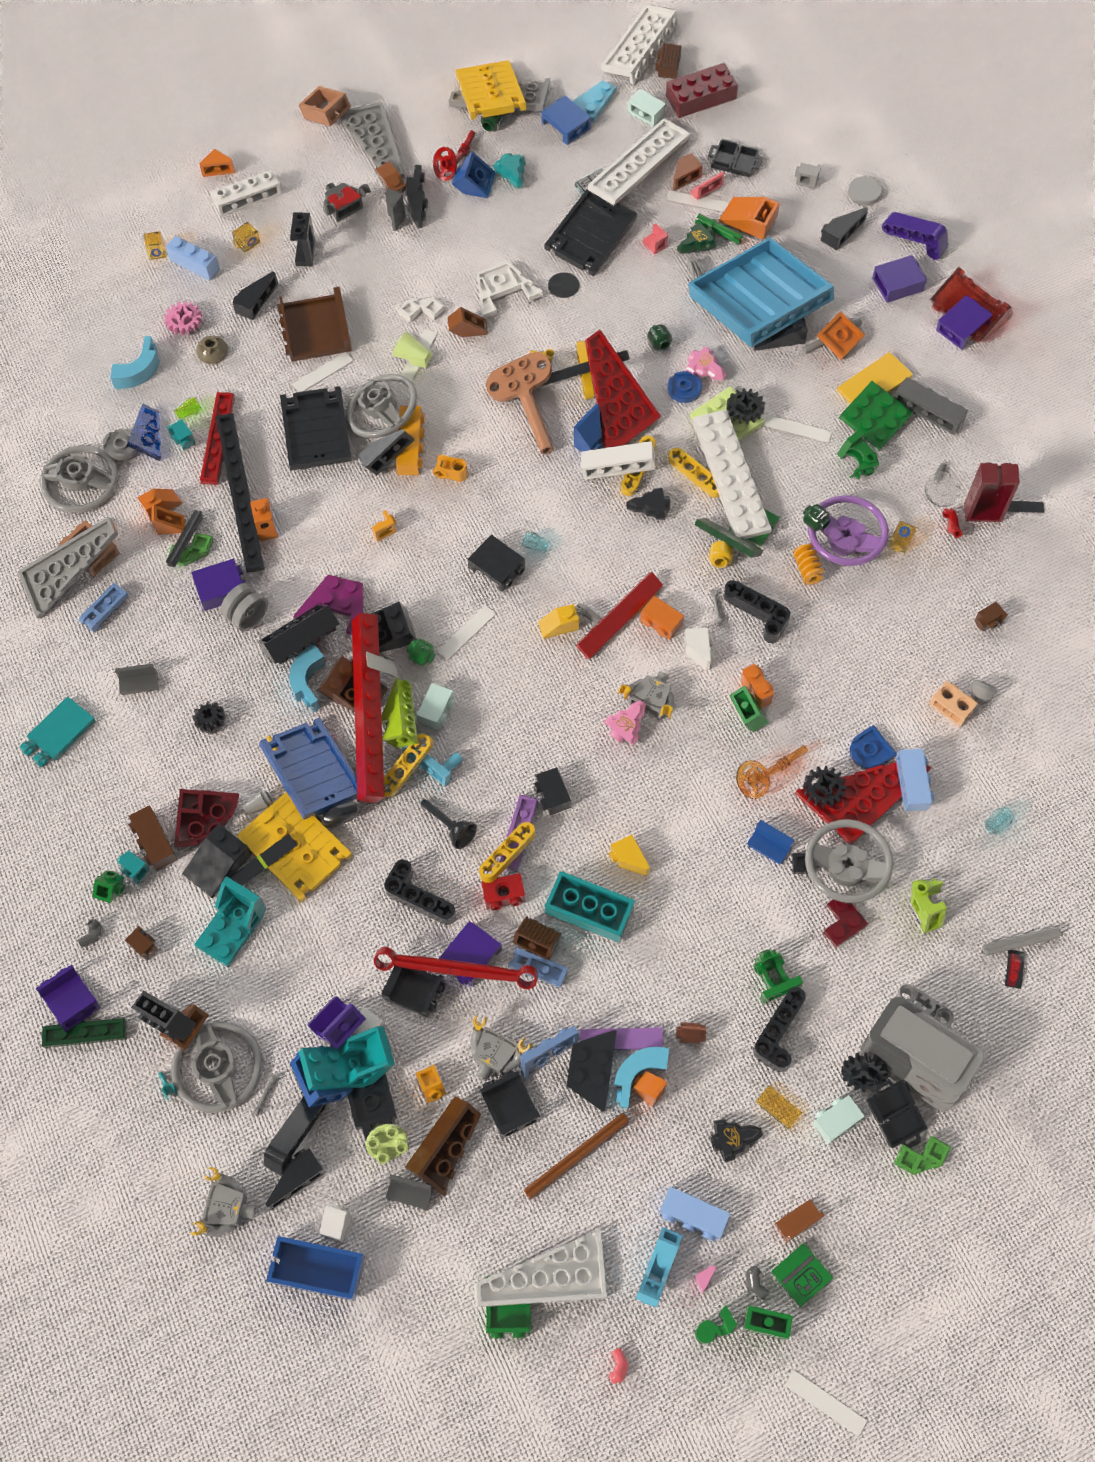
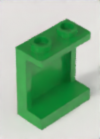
M531 1304L487 1306L486 1334H491L492 1339L504 1338V1334H513V1338H526V1334H531Z

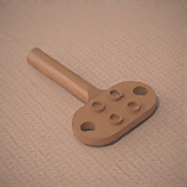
M533 352L491 372L487 378L486 389L491 398L498 402L520 398L540 453L548 454L553 451L554 447L535 401L533 391L549 380L552 374V364L546 355ZM547 363L544 369H539L540 364ZM499 385V389L493 392V386Z

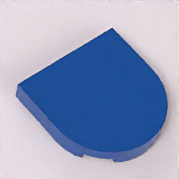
M874 725L855 736L850 745V756L853 762L864 769L884 765L897 756L896 752Z

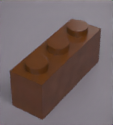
M150 805L129 815L131 823L128 825L132 833H137L139 837L136 840L139 848L146 851L147 855L144 858L148 866L152 865L157 871L178 860Z

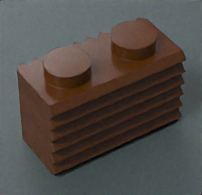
M663 43L662 49L658 51V59L660 61H656L655 71H658V77L677 78L681 58V45Z
M527 916L515 932L513 943L550 960L558 947L561 932Z

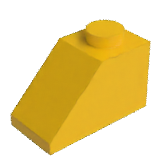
M574 604L556 608L538 621L543 639L579 630V618Z
M632 834L610 845L609 856L613 863H617L619 868L644 876L649 875L650 867Z

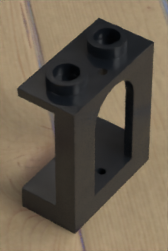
M293 212L290 241H297L296 266L313 265L316 239L310 213Z

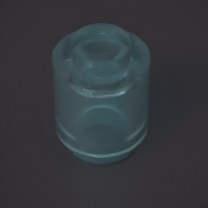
M1005 806L997 808L984 821L986 830L991 834L999 835L1012 823L1014 818L1013 812Z

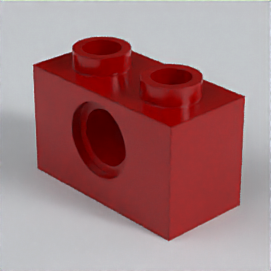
M520 873L498 877L490 883L481 881L486 909L494 911L502 909L503 906H519L522 902H526ZM507 890L509 894L507 896H500L499 892Z

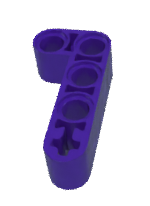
M892 212L881 226L886 234L925 244L927 255L933 260L939 259L948 248L947 229L940 223Z

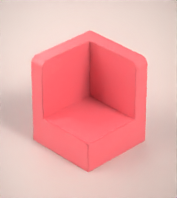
M655 223L652 234L643 239V244L655 255L667 247L668 234Z

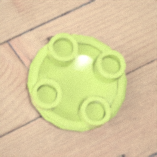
M383 1124L370 1132L366 1139V1148L368 1153L374 1159H377L378 1163L385 1164L389 1160L395 1159L407 1152L408 1137L400 1126Z

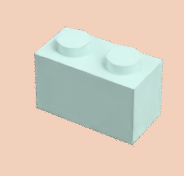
M639 89L629 99L628 112L653 127L665 116L666 103L642 89Z
M432 683L417 712L418 723L439 730L441 725H444L447 721L448 710L452 709L455 704L453 690Z
M849 1095L844 1099L842 1096L838 1097L831 1103L833 1105L832 1108L828 1111L824 1108L815 1115L817 1119L813 1122V1125L828 1145L865 1117Z

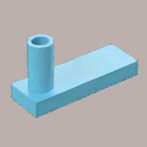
M408 746L402 747V753H404ZM414 748V750L418 751L421 754V751H419L418 748ZM455 752L441 765L427 754L418 766L445 787L450 782L451 772L463 759ZM410 753L408 758L415 762L416 755Z

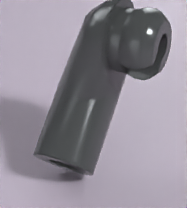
M97 919L89 920L87 923L89 927L88 933L77 939L81 948L99 938L102 927Z
M751 1266L746 1272L747 1287L764 1300L770 1291L760 1284V1269L757 1266Z

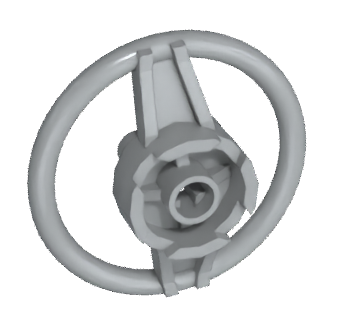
M386 374L371 380L368 379L365 384L359 386L360 388L352 396L347 407L346 418L350 429L361 437L380 438L387 436L401 428L412 416L417 404V390L408 378L398 374ZM387 381L401 382L410 391V403L401 418L395 409L397 404L395 394ZM356 403H359L368 416H372L374 419L380 418L388 427L378 431H366L359 428L353 418Z
M88 445L73 446L58 452L44 465L40 475V488L46 501L56 509L69 513L86 512L99 507L110 498L118 483V468L113 458L108 456L104 450ZM80 452L93 453L103 458L108 463L111 474L93 466L87 456L80 454ZM47 481H60L64 488L71 491H87L90 486L106 489V491L98 499L88 504L71 506L60 503L52 497L48 490Z
M836 820L822 826L811 837L805 853L806 869L813 884L826 896L844 903H859L874 898L886 888L893 873V855L886 839L872 826L857 820ZM843 827L856 828L868 833L879 843L885 856V863L868 859L867 853L854 845L839 844L833 849L817 843L826 833L834 829ZM813 862L826 869L833 879L832 881L840 886L850 887L862 880H880V882L873 889L863 894H841L830 889L821 881L815 871ZM846 862L849 863L851 866L849 868H845V864L842 863Z
M228 1022L204 1024L194 1037L197 1041V1052L191 1061L192 1070L201 1082L206 1086H210L220 1104L199 1102L184 1089L180 1079L179 1067L185 1050L178 1047L172 1059L171 1077L177 1094L187 1105L202 1112L219 1113L239 1106L253 1093L262 1073V1054L254 1037L244 1028ZM214 1030H226L238 1034L248 1043L253 1053L254 1071L252 1078L245 1090L237 1097L232 1080L236 1073V1058L228 1046L219 1043ZM212 1060H216L218 1062L217 1066L214 1068L209 1067L210 1065H212Z

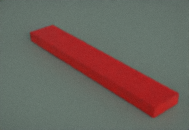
M217 392L200 476L201 484L219 485L224 456L216 416L232 413L235 400L234 393Z
M649 572L576 644L577 648L587 659H590L663 586L655 574Z

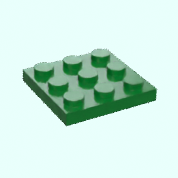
M871 381L841 413L839 419L855 432L860 429L864 433L863 438L880 451L911 417L913 412L874 381Z

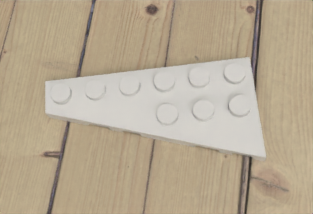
M601 1229L475 1283V1306L487 1307L607 1298Z

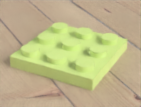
M731 386L691 412L690 418L693 420V417L726 410L727 399L730 398L731 393L735 394L736 391ZM730 416L738 441H741L763 426L765 421L761 417V419L756 418L755 423L749 421L747 425L743 421L739 424L738 419L733 421V416Z

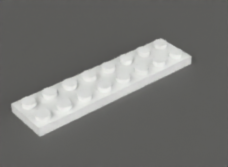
M662 119L590 182L588 190L612 205L617 204L689 139L690 133L667 119Z
M727 409L693 417L692 422L732 532L743 539L771 533V526Z

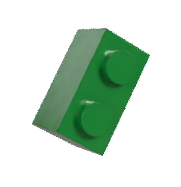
M747 1306L742 1331L787 1341L790 1339L793 1316Z

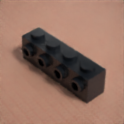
M144 990L131 1007L140 1014L138 1016L140 1020L173 1040L177 1037L184 1041L186 1037L190 1036L196 1025L194 1021L179 1010Z

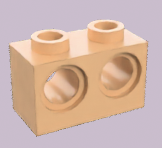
M948 681L934 694L929 705L959 727L973 713L978 704L971 696L964 694L956 685ZM943 695L949 696L950 699L945 698ZM959 706L964 707L966 710H961Z

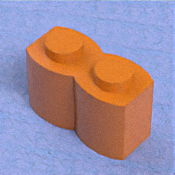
M752 664L744 668L741 675L742 687L744 685L747 686L761 708L770 705L774 696V690L772 685L764 679V674L760 667Z

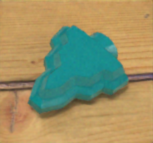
M511 153L504 154L493 165L496 173L501 174L503 178L508 179L514 187L520 188L523 186L524 178L522 174L526 165L524 156L520 154L512 155Z

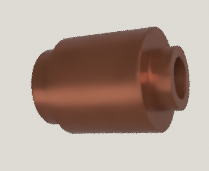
M680 1022V1026H676V1039H680V1043L686 1044L705 1042L706 1025Z

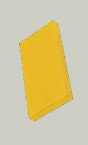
M888 352L838 386L837 391L851 404L871 381H874L886 392L890 393L898 388L906 377L911 379L913 374L896 357Z

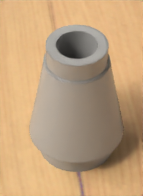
M264 790L255 794L242 807L245 813L249 815L267 809L269 805L273 804V801L268 792Z

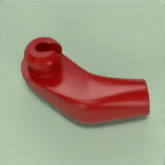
M953 508L944 509L942 516L943 518H948V532L955 538L961 537L962 531L956 511Z

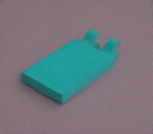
M67 696L26 736L29 741L23 742L19 748L26 756H30L37 747L42 750V752L37 753L33 757V760L36 761L35 763L42 768L50 758L56 761L96 720Z

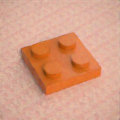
M841 311L817 334V337L840 360L865 336Z

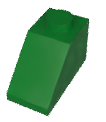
M744 685L729 695L744 725L753 733L769 723L764 711L747 686Z

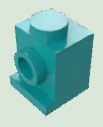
M183 419L167 426L170 437L176 445L180 444L183 450L196 444L191 431Z
M129 850L117 859V863L122 867L120 871L127 877H130L135 884H138L150 871L147 864Z

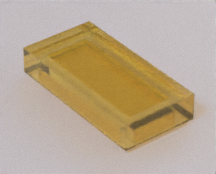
M769 1085L755 1102L788 1130L802 1114L799 1109Z

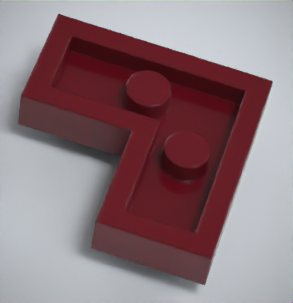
M834 899L827 903L826 906L838 921L825 929L823 933L835 948L868 926V922L852 903H844Z

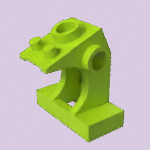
M920 879L912 881L910 903L921 921L920 928L924 934L941 928L947 911L944 901L934 904L929 899L930 896L941 892L943 881H937V879H932V881Z

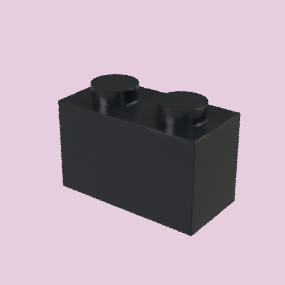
M557 767L535 775V782L533 783L537 794H541L542 799L540 802L544 811H548L549 816L571 808L570 796Z

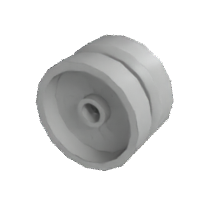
M242 583L234 587L227 594L221 604L220 612L224 618L231 621L235 627L244 632L260 622L268 609V601L264 596L256 593L255 589L249 584Z

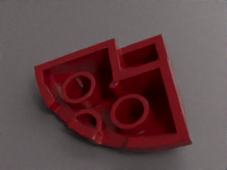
M180 789L174 847L198 845L204 841L219 823L224 827L235 812L239 793Z

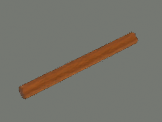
M621 1113L526 1187L524 1189L526 1196L529 1199L534 1198L629 1123L628 1117Z

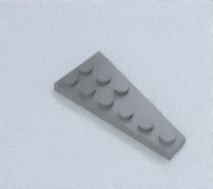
M545 78L544 82H537V80H531V83L528 84L518 82L526 102V110L534 112L543 111L551 84L550 78ZM461 90L451 92L449 107H466Z
M383 103L348 109L339 118V121L374 164L379 167L389 161L398 170L402 179L405 178Z
M107 517L18 571L37 618L41 619L118 535L112 518Z

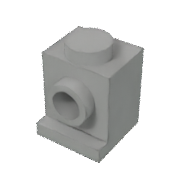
M801 163L800 167L797 166L794 175L797 177L796 184L815 188L821 165L814 166Z

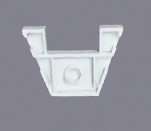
M508 261L477 272L481 313L484 319L497 314V309L492 300L519 289L524 291L529 301L543 296V291L535 287L530 279L527 280L523 277L522 273Z

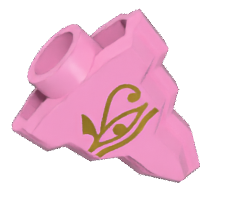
M704 347L700 351L694 350L690 354L686 371L691 372L693 375L709 376L712 379L721 381L727 377L723 367L717 364L718 359L713 356L714 352L708 347Z
M640 700L631 704L627 710H620L615 716L610 715L604 721L611 729L609 734L620 743L626 740L635 745L639 739L640 720L644 716L646 704Z

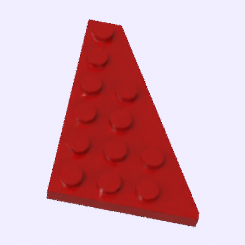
M599 329L585 340L596 403L599 405L605 448L623 446L658 420L661 415Z
M896 761L888 765L869 768L866 771L855 772L853 775L846 777L841 776L840 779L846 780L843 785L847 786L844 792V798H840L839 804L834 802L832 808L828 804L822 808L820 803L814 806L815 801L809 802V795H804L805 788H799L795 792V795L826 824L836 820L850 819L872 826L902 798ZM927 765L926 771L928 773L931 770V767L929 765ZM837 789L833 791V796L837 793ZM850 827L834 829L849 845H852L865 833L862 830Z

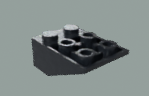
M400 601L371 613L378 615L379 652L399 649L409 645L413 640H417L408 611ZM350 622L349 625L352 631V622Z

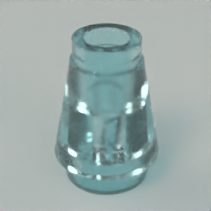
M527 531L522 545L526 546L525 548L546 552L550 542L533 531Z

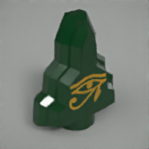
M697 223L691 227V231L687 233V238L681 241L677 251L680 254H685L694 250L703 251L706 249L710 251L716 248L713 229L711 227L705 228L701 223Z

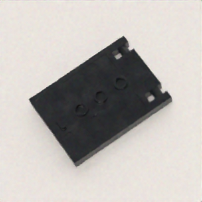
M587 188L546 241L544 249L549 252L551 249L555 250L557 257L582 271L584 268H587L588 274L594 276L635 222L637 213L619 203L612 205Z
M340 386L334 387L335 391L328 392V388L296 392L293 393L291 398H287L286 394L280 395L290 471L352 461Z

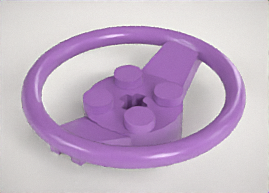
M851 495L835 496L823 501L819 505L824 509L831 505L845 502L855 503L867 508L876 516L880 523L881 537L865 533V525L855 519L840 516L837 520L830 516V524L821 532L827 537V541L831 546L830 549L833 552L842 556L858 552L871 553L853 559L833 555L820 544L816 532L808 527L810 541L821 556L839 565L857 566L868 563L881 554L888 541L889 528L883 513L874 504L863 498Z

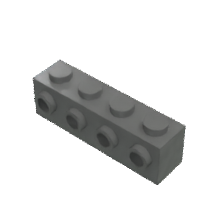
M908 377L905 378L896 390L894 396L896 400L913 413L953 435L964 422L968 412L963 406L950 401L947 397L939 395L932 389Z

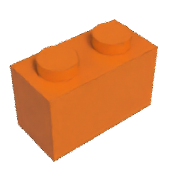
M653 596L641 610L640 620L645 626L652 627L660 636L670 640L683 625L684 615L656 596Z

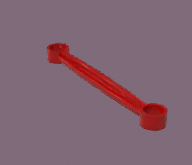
M389 947L379 948L374 957V965L382 971L398 966L464 977L517 982L519 987L526 990L534 988L538 979L537 970L530 965L514 970L455 960L398 955ZM382 954L387 955L392 961L384 963L379 960L378 956ZM529 973L534 977V980L524 981L520 975Z

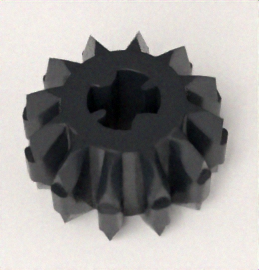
M207 701L204 706L200 703V709H194L195 715L192 717L195 727L197 729L200 728V731L203 733L208 731L211 734L213 729L219 732L218 726H224L223 720L226 719L223 708L218 706L216 702L211 705Z

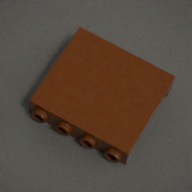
M340 286L333 287L334 294L287 303H283L282 296L279 297L278 311L279 315L282 314L283 316L280 318L281 328H285V331H282L284 342L287 341L288 344L284 345L286 356L290 355L291 362L352 351Z

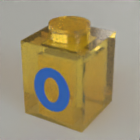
M248 221L232 231L234 245L244 253L260 243L258 231Z
M161 231L145 233V247L149 259L167 258Z
M899 521L888 547L893 548L897 552L906 553L917 527Z

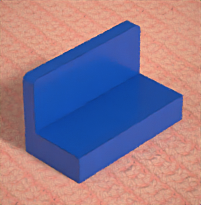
M760 819L756 825L755 832L747 842V846L780 865L789 853L795 840Z

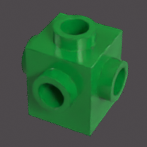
M106 870L94 880L92 897L107 903L113 902L124 892V876L114 871Z

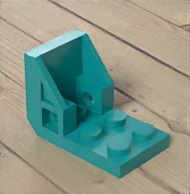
M226 876L221 883L214 906L217 913L194 946L228 968L263 919L266 907L260 896Z
M376 1026L349 1037L337 1050L333 1047H307L298 1051L309 1091L363 1088L375 1083L395 1065L384 1026Z

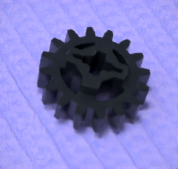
M743 388L742 392L737 389L735 394L731 393L730 398L727 399L726 409L729 411V417L733 416V421L738 419L739 424L745 421L748 425L749 421L755 423L756 418L761 419V415L764 414L765 402L763 401V396L758 397V391L752 393L751 388L749 391Z
M817 766L816 772L811 769L809 775H806L804 779L806 782L803 784V788L806 789L804 795H809L808 801L814 800V806L820 803L822 808L826 804L832 808L834 802L839 804L840 798H844V792L847 786L843 785L846 780L840 779L841 772L835 774V768H832L830 771L827 766L824 767V770ZM817 779L816 783L812 785L813 780ZM837 789V793L833 796V791Z
M864 1052L863 1056L856 1053L855 1058L849 1055L848 1061H843L841 1070L842 1080L847 1081L848 1087L853 1085L855 1091L860 1088L863 1093L866 1092V1089L874 1092L875 1086L888 1079L887 1065L882 1064L883 1060L881 1058L876 1060L874 1054L869 1057L867 1052Z

